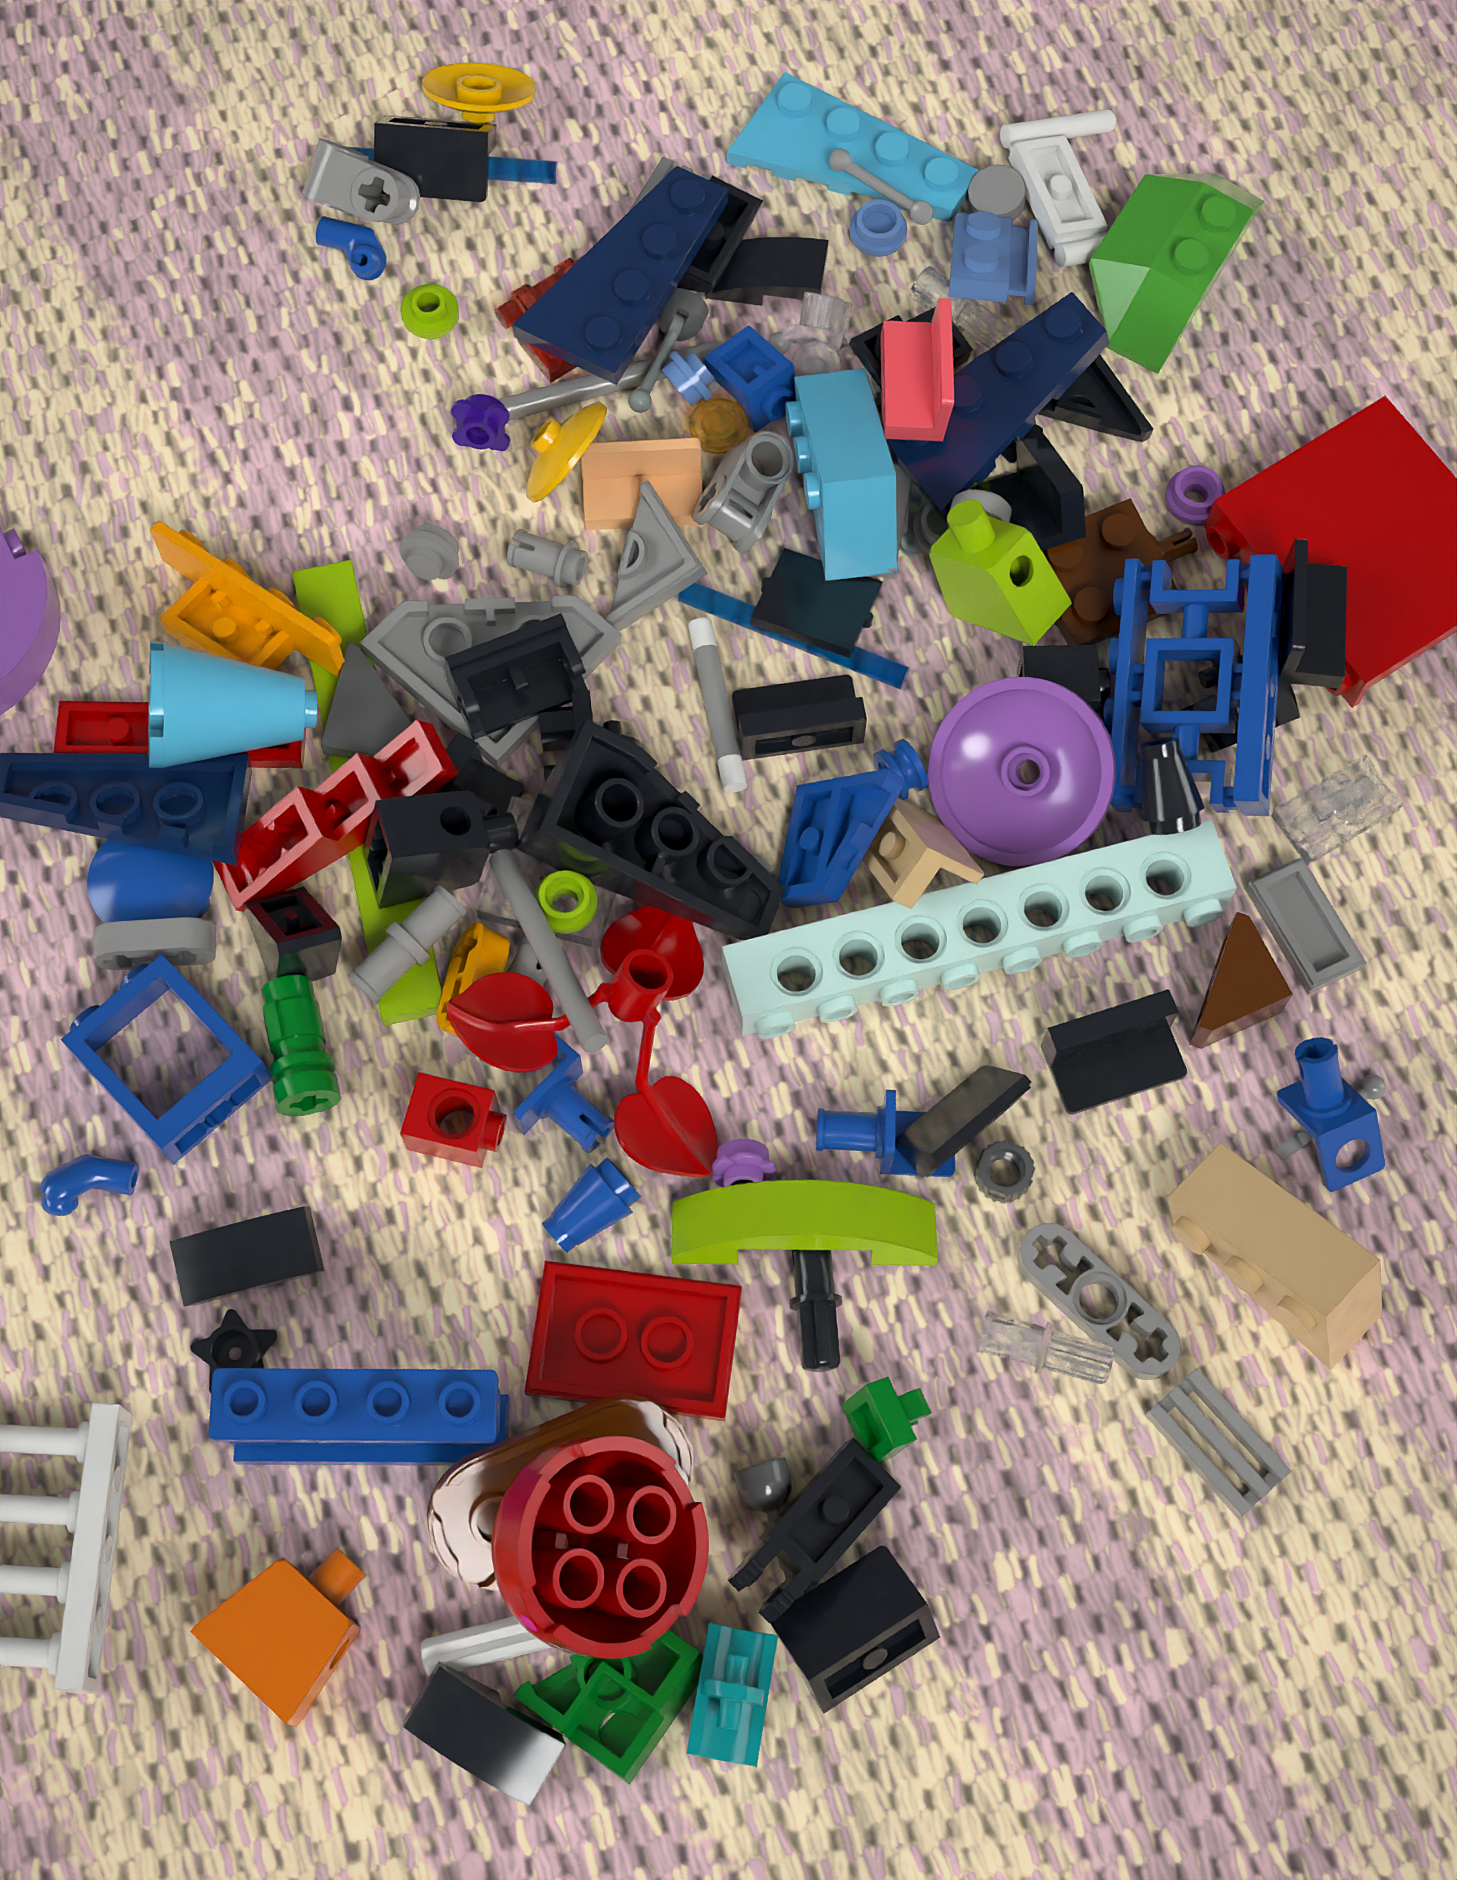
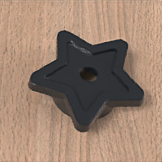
M227 1310L219 1328L208 1338L193 1342L190 1346L191 1351L210 1366L209 1392L211 1393L213 1372L218 1368H264L262 1358L276 1341L277 1332L269 1329H249L236 1310ZM233 1348H240L242 1351L241 1357L237 1360H232L229 1357V1353Z

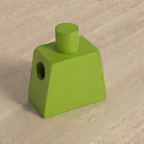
M970 499L956 504L947 515L950 527L932 545L929 553L949 613L960 620L1034 646L1072 604L1068 594L1033 535L1027 529L987 516L982 503L978 500Z

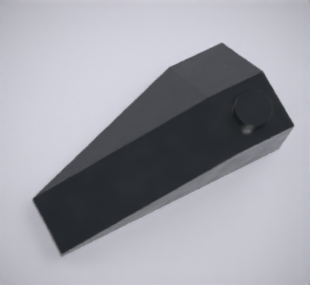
M585 719L538 793L515 849L559 871L567 870L580 873L595 886L744 941L768 935L785 887L733 836H724L697 810L700 804L686 790L680 793L654 768L658 763L642 747Z

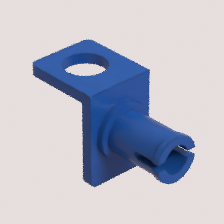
M554 1033L558 1045L557 1055L554 1060L559 1065L514 1111L513 1117L516 1128L525 1135L540 1118L545 1119L549 1117L577 1141L585 1152L591 1153L600 1145L596 1140L598 1135L605 1140L614 1128V1120L611 1117H607L574 1088L575 1082L583 1074L581 1056Z
M1318 1037L1305 1040L1296 1047L1295 1059L1298 1062L1301 1080L1278 1090L1277 1098L1279 1103L1315 1139L1323 1185L1328 1191L1334 1192L1381 1171L1385 1167V1158L1376 1109L1341 1077L1337 1044L1334 1045L1331 1039ZM1356 1139L1365 1141V1151L1355 1164L1345 1168L1337 1167L1336 1156L1346 1143Z
M886 1090L883 1106H877L876 1113L832 1111L818 1108L816 1151H823L825 1149L875 1152V1158L880 1159V1174L920 1176L895 1148V1138L926 1112L896 1111V1090ZM955 1155L930 1177L953 1176L955 1172Z

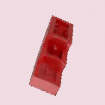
M417 719L375 756L371 757L356 753L314 790L297 786L242 833L237 866L212 861L235 910L245 912L243 902L283 892L364 844L376 800L433 794L458 775V772L433 724Z

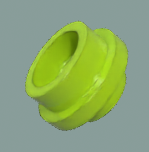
M424 284L415 287L405 295L401 303L400 312L404 326L409 332L423 339L432 340L445 336L455 327L459 319V306L455 295L441 285ZM427 305L439 306L436 310L432 312H424L420 310L422 307Z
M557 871L546 876L538 884L534 892L553 932L569 934L582 930L593 920L597 911V893L593 884L584 875L574 871ZM569 896L574 898L578 904L570 912H560L554 907L555 902L561 897Z

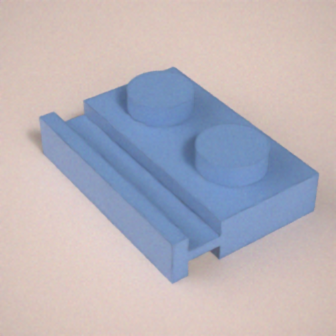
M990 212L955 213L948 297L1007 303V296L1011 295L1024 297L1025 305H1033L1036 288L1038 220H1030L1029 227L1012 226L1013 218L999 217Z

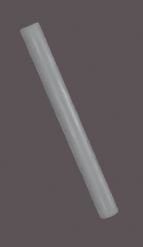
M715 340L678 350L677 352L683 359L690 352H693L705 366L703 357L719 347V344ZM669 356L663 368L672 361ZM655 357L630 363L617 385L594 374H589L498 400L509 411V421L633 388L642 384ZM662 371L660 372L657 381L667 378Z
M509 849L496 851L490 857L489 864L583 1050L586 1052L600 1050L606 1045L608 1037L516 858Z

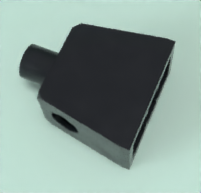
M469 790L376 800L363 855L378 908H387L429 897L438 884L448 892L474 885L480 881L489 854L502 849H515L519 840L518 829L514 816L510 811L482 816L477 797L474 792Z

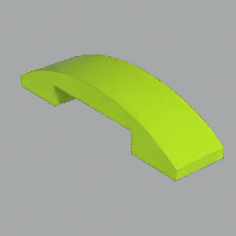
M775 1180L711 1189L673 1201L672 1264H738V1249L870 1250L871 1265L937 1266L938 1248L935 1203L897 1190L830 1180Z

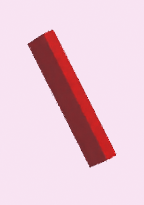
M59 701L53 753L149 754V702ZM306 728L304 729V738L301 741L235 754H249L252 768L303 769Z

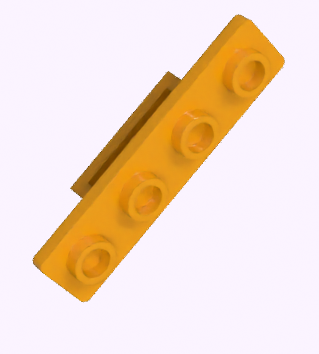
M159 520L150 528L162 560L194 583L160 617L166 633L191 649L273 670L296 650L334 676L339 677L342 664L345 662L340 648L342 639L327 621L317 616L311 620L300 613L281 591L274 587H269L265 590L253 582L246 571L232 559L225 558L221 561L207 552L200 540L189 531L181 529L177 532Z

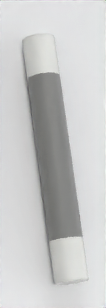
M698 618L688 624L722 787L725 793L738 792L747 788V781L713 625L709 618Z

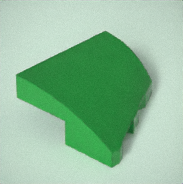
M668 1629L650 1644L651 1649L637 1655L609 1659L574 1654L569 1657L572 1662L570 1665L535 1685L530 1681L525 1682L518 1687L513 1697L630 1785L698 1686L703 1654ZM615 1713V1714L602 1726L604 1720H605L609 1715Z

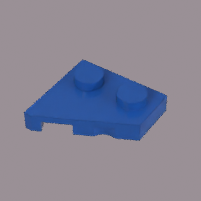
M888 768L797 785L778 882L785 887L781 904L790 908H799L839 901L903 789L905 780L903 777Z

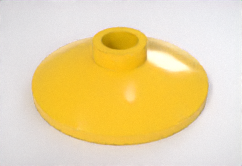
M454 63L443 65L428 71L422 79V89L427 97L443 106L462 111V118L474 123L491 122L495 119V113L510 111L530 103L534 99L536 91L535 82L526 74L509 67L488 63Z
M600 401L580 409L561 424L552 417L549 418L534 435L530 447L537 451L538 455L532 466L527 484L526 497L530 501L536 503L552 492L586 452L600 430L607 414V407Z

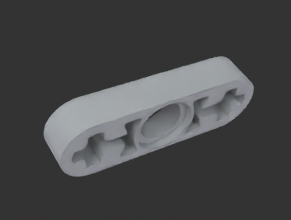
M1055 1223L1039 1224L1027 1232L1017 1255L1018 1265L1024 1277L1131 1376L1141 1380L1160 1378L1174 1366L1181 1351V1342L1176 1329L1081 1240L1064 1226ZM1037 1241L1045 1247L1050 1246L1054 1241L1060 1244L1063 1251L1060 1254L1059 1260L1071 1273L1074 1272L1079 1262L1089 1269L1075 1280L1068 1294H1065L1057 1287L1063 1284L1067 1278L1057 1266L1049 1264L1042 1270L1034 1263L1039 1253L1033 1245ZM1092 1284H1100L1110 1289L1116 1299L1115 1313L1106 1319H1094L1088 1316L1082 1310L1079 1302L1080 1292L1083 1288ZM1129 1308L1139 1316L1129 1325L1139 1336L1147 1338L1152 1333H1155L1162 1339L1163 1342L1158 1348V1352L1164 1358L1161 1363L1153 1357L1146 1359L1144 1362L1139 1361L1133 1354L1137 1350L1138 1343L1126 1330L1121 1333L1117 1341L1107 1333L1120 1324Z

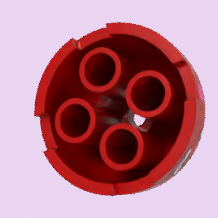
M581 1437L559 1443L543 1451L533 1458L513 1479L500 1502L494 1521L491 1542L492 1564L497 1586L508 1609L517 1621L534 1637L553 1648L567 1653L597 1658H625L651 1649L650 1644L663 1635L679 1616L686 1617L699 1595L706 1573L709 1552L708 1527L702 1502H694L688 1486L674 1467L677 1462L666 1452L646 1441L632 1437ZM566 1536H567V1539H568L567 1548L564 1547Z

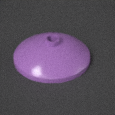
M1032 677L1004 678L992 681L973 690L962 698L946 715L937 730L930 750L928 761L929 790L933 805L941 822L967 850L985 860L1001 865L1033 866L1062 858L1081 846L1099 827L1108 811L1115 788L1116 761L1114 749L1108 731L1100 717L1084 699L1073 691L1044 679ZM1028 760L1035 761L1040 768V776L1032 784L1025 782L1021 775V768Z

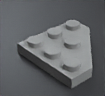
M577 595L551 596V601L515 602V597L465 599V604L428 605V600L402 601L360 642L364 655L455 733L459 732L472 739L447 683L445 657L562 613L567 629L582 659L586 671L582 676L585 680L621 644L622 633ZM539 715L475 739L474 741L479 743L481 756L498 769L540 726Z

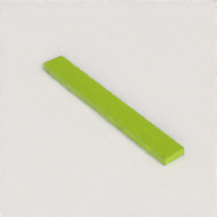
M352 560L293 571L292 575L300 613L311 620L315 616L320 617L338 632L342 639L340 648L343 657L345 656L348 643L357 644L361 649L360 642L368 633ZM366 656V658L368 659V661L371 663V665H372L373 668L375 669V667H374V662L371 661V660ZM310 660L323 730H325L339 677L334 676ZM329 755L332 774L349 759ZM364 843L348 853L368 955H370L388 937L385 930L393 922L400 925L423 902V898L379 909L363 855ZM433 946L427 951L430 958L421 967L415 963L380 998L381 1000L378 1002L384 1026L437 1015L442 987Z

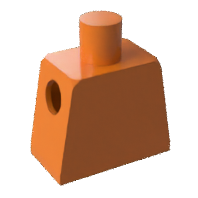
M337 1547L308 1578L290 1561L282 1557L200 1620L190 1632L285 1724L297 1727L305 1718L361 1630L338 1606L365 1578L366 1574Z

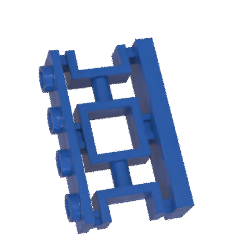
M1276 554L1250 555V563H1242L1240 559H1227L1225 589L1171 590L1172 571L1165 560H1153L1152 565H1143L1139 558L1125 560L1124 578L1116 579L1113 593L1116 615H1121L1119 637H1112L1109 645V668L1111 674L1116 675L1114 697H1107L1104 706V726L1108 734H1111L1116 761V782L1110 804L1118 812L1131 813L1132 808H1139L1142 811L1143 760H1137L1136 768L1140 719V724L1148 733H1174V737L1179 738L1181 751L1194 781L1211 782L1209 804L1216 813H1229V810H1240L1243 816H1269L1286 573ZM1245 587H1248L1243 663H1240L1241 648L1235 638H1207L1209 613H1243ZM1149 591L1150 604L1157 614L1183 613L1182 638H1147L1146 640ZM1166 661H1220L1216 711H1162ZM1236 708H1239L1234 786H1231L1232 769L1225 760H1198L1200 733H1235Z
M218 1368L213 1372L208 1434L215 1442H229L231 1445H234L233 1461L237 1465L452 1466L471 1453L509 1438L510 1397L509 1394H500L501 1391L498 1389L499 1378L494 1370Z

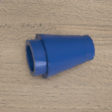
M607 1157L596 1167L591 1163L553 1209L551 1215L542 1222V1225L559 1246L568 1253L576 1245L579 1246L634 1213L630 1207L642 1196Z

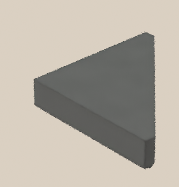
M348 643L344 656L345 662L341 667L321 741V748L323 754L348 759L352 758L356 753L373 757L412 723L359 646Z

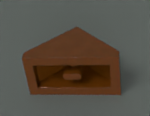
M1236 912L1225 933L1189 1043L1191 1046L1202 1049L1274 1017L1283 1011L1293 995L1250 916Z

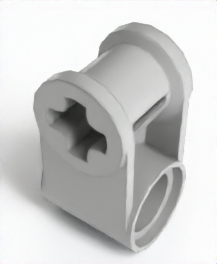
M319 138L302 191L304 197L324 206L351 213L373 222L398 225L407 223L415 216L419 209L420 194L418 186L412 178L402 172L368 159L369 157L363 153ZM382 190L390 195L389 203L381 199Z
M762 431L728 450L722 457L721 463L710 484L695 505L692 513L693 521L699 525L708 523L732 539V546L738 552L745 553L765 531L772 516V509L789 475L792 473L794 456L789 443L775 432ZM752 457L758 461L762 474L755 469Z

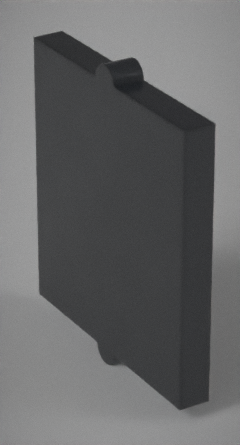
M784 548L771 576L762 579V595L751 615L750 624L850 659L863 629L872 626L874 616L871 611L878 598L883 581L868 576L826 581L821 560Z

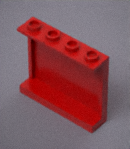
M1386 395L1214 500L1204 528L1210 547L1222 559H1240L1242 563H1250V555L1276 554L1283 567L1294 539L1298 538L1308 539V563L1347 566L1345 678L1340 688H1325L1335 696L1341 695L1351 708L1360 703L1368 688L1457 632V478Z

